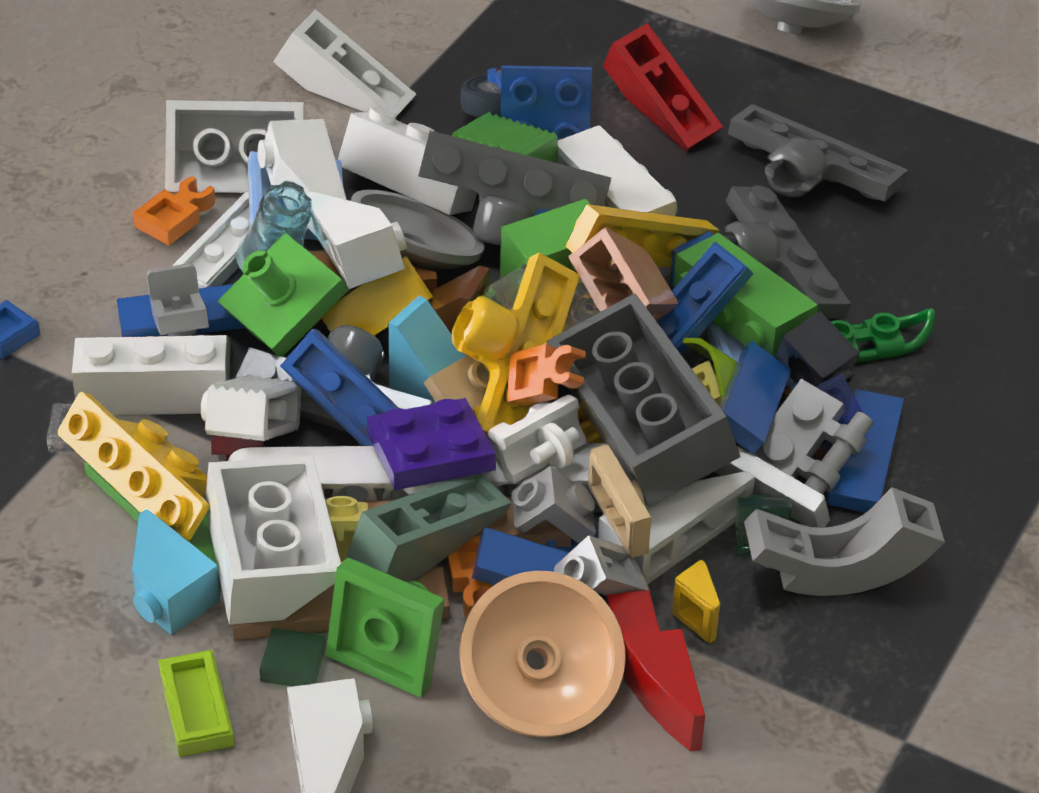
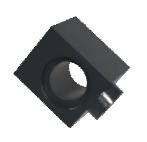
M819 311L783 336L776 359L791 369L789 376L796 384L802 379L825 393L830 392L832 395H835L853 380L854 374L852 370L859 351Z

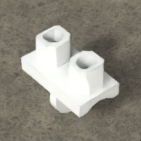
M567 394L553 403L547 401L537 403L529 408V412L524 419L513 425L502 422L489 430V442L496 453V457L501 460L506 480L515 484L548 464L561 469L573 461V450L587 443L585 434L578 421L577 411L579 404L577 398Z

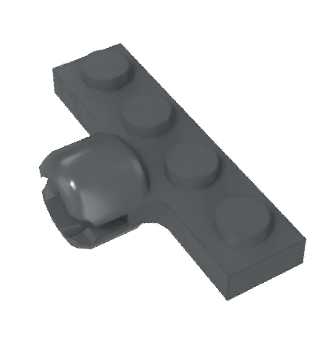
M751 104L730 120L728 135L742 140L750 148L763 149L771 153L767 159L772 162L765 167V174L770 186L782 196L790 198L803 197L823 180L854 188L866 198L885 202L905 185L908 169L754 104Z
M429 130L418 174L419 177L470 189L478 193L480 202L473 225V232L476 238L497 246H501L502 226L532 217L539 209L553 210L583 199H587L591 205L604 206L612 178Z
M759 185L753 187L732 186L725 201L739 222L735 221L724 228L725 232L735 236L724 237L817 303V312L821 311L826 318L844 319L851 306L850 301L838 286V282L831 276L819 259L816 251L798 229L795 221L791 219L779 202L776 194L770 188Z
M340 325L330 331L327 339L373 382L385 356L380 340L366 330L350 325ZM249 348L235 377L251 375L252 377L261 376V378L270 377L271 379L279 378L280 380L289 379L290 382L294 381L280 367L286 358L254 348ZM375 384L399 408L409 409L433 404L431 400ZM302 388L300 418L347 432Z

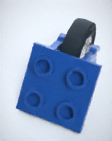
M501 66V70L497 71L496 68H491L487 71V75L470 78L463 82L460 91L461 107L464 112L475 117H481L490 111L492 116L497 114L499 118L504 116L506 120L510 118L513 122L518 120L520 124L526 123L528 127L533 125L535 129L538 127L542 131L547 129L549 133L555 132L559 141L590 129L592 67Z

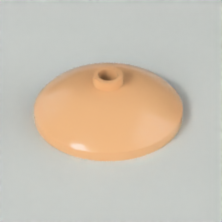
M529 571L510 576L498 582L476 602L466 618L462 629L459 661L462 676L470 695L489 718L502 727L521 735L551 738L570 734L585 727L600 716L609 706L622 681L625 667V646L615 615L603 598L593 589L565 574L551 571ZM529 652H537L542 656L544 660L542 669L536 670L528 665L526 657Z

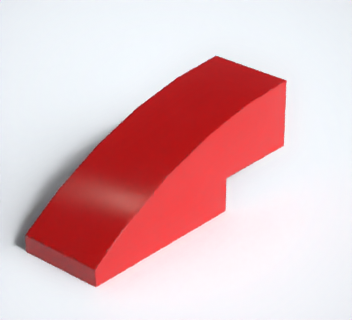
M649 590L607 594L606 603L615 615L623 635L625 646L623 678L645 710L667 733L690 752L701 750L705 712L682 629L660 631Z

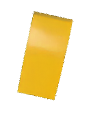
M404 257L402 261L405 269L362 284L340 299L321 319L329 331L340 325H350L366 330L376 336L388 328V323L418 296L430 300L433 296L408 258Z

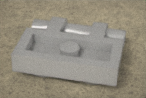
M801 379L774 415L764 444L753 455L794 479L799 475L807 479L805 485L823 495L825 490L832 491L841 478L838 472L851 454L858 455L867 441L864 436L874 422L869 416L858 411L848 425L839 424L838 420L845 412L844 404ZM824 440L833 444L822 461L812 459V456Z

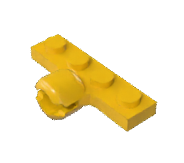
M587 204L577 219L574 230L565 247L573 253L606 227L645 248L658 268L663 266L671 267L672 249L707 231L715 235L719 232V229L706 220ZM612 259L608 262L609 266H611Z
M540 252L529 257L512 310L484 295L479 296L476 300L469 301L464 306L453 326L451 342L456 350L484 364L490 372L489 383L477 416V420L487 438L491 428L502 422L513 425L524 419L529 412V408L535 405L521 407L507 402L510 353L547 344V340L562 333L580 274Z

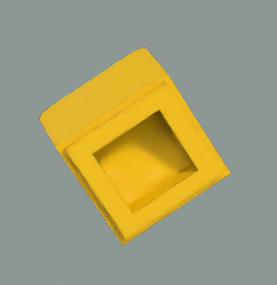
M699 560L675 578L672 614L706 642L712 643L716 640L720 602L708 568L703 560Z

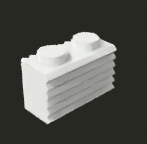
M251 375L212 384L204 393L201 401V417L206 421L205 431L208 435L260 441L269 440V438L272 439L273 437L287 434V432H294V430H298L300 424L302 387L295 381L290 382L289 379L280 380L279 378H261V376L252 377Z

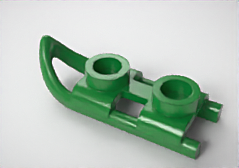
M929 308L898 318L890 313H878L872 319L863 320L861 324L851 325L843 320H833L831 323L858 351L857 342L873 341L875 349L859 351L856 363L905 355L919 349L928 340L933 331L936 313L933 308ZM925 322V326L919 335L912 341L905 343L900 329Z

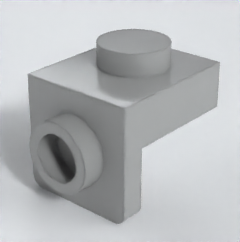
M188 263L147 271L152 316L160 335L191 336L197 332V329L209 327L207 309L199 293L197 272L194 264Z
M551 465L534 477L525 480L519 487L513 490L514 526L522 533L527 532L546 519L579 544L588 535H596L593 513L595 502L592 495L582 484L573 483Z

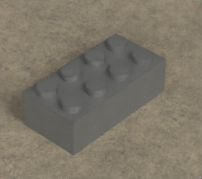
M635 293L546 341L548 345L556 348L562 345H569L586 352L585 358L575 360L570 368V373L584 377V384L578 388H567L572 396L578 399L579 406L604 443L609 445L630 481L635 480L639 484L644 502L648 507L741 457L727 416Z

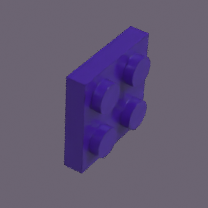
M466 398L456 400L442 399L430 405L409 409L395 408L383 414L367 416L368 436L394 491L496 471V453Z

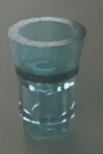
M284 181L279 185H271L266 191L265 196L259 203L253 223L236 252V260L242 272L243 263L251 253L258 250L267 252L284 233H287L303 247L305 233L311 218L312 199L306 195L302 186L294 182Z

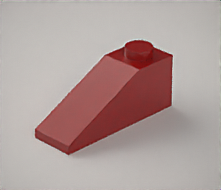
M648 23L612 43L603 64L607 73L626 99L686 152L722 131V124Z

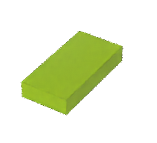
M213 649L159 659V672L178 756L183 757L235 746L234 734Z

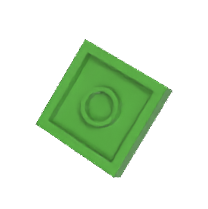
M284 233L267 252L258 250L251 253L245 259L242 266L244 275L217 302L274 354L283 357L338 302L349 288L342 278L287 233Z
M348 557L336 570L325 656L421 698L431 687L445 598L429 592L420 582L413 580L405 582Z

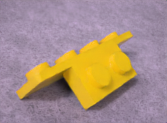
M80 392L60 425L58 435L140 513L146 509L150 510L190 542L209 510V503L204 499L207 475L197 467L199 465L198 459L189 452L172 445L166 439L168 432L160 425L146 419H142L140 423L119 420L92 395Z

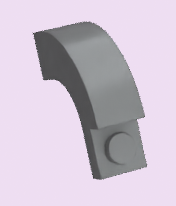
M893 487L864 515L838 526L808 527L759 509H755L744 521L753 562L767 568L779 570L784 590L805 595H847L883 586L913 571L945 543L934 503Z

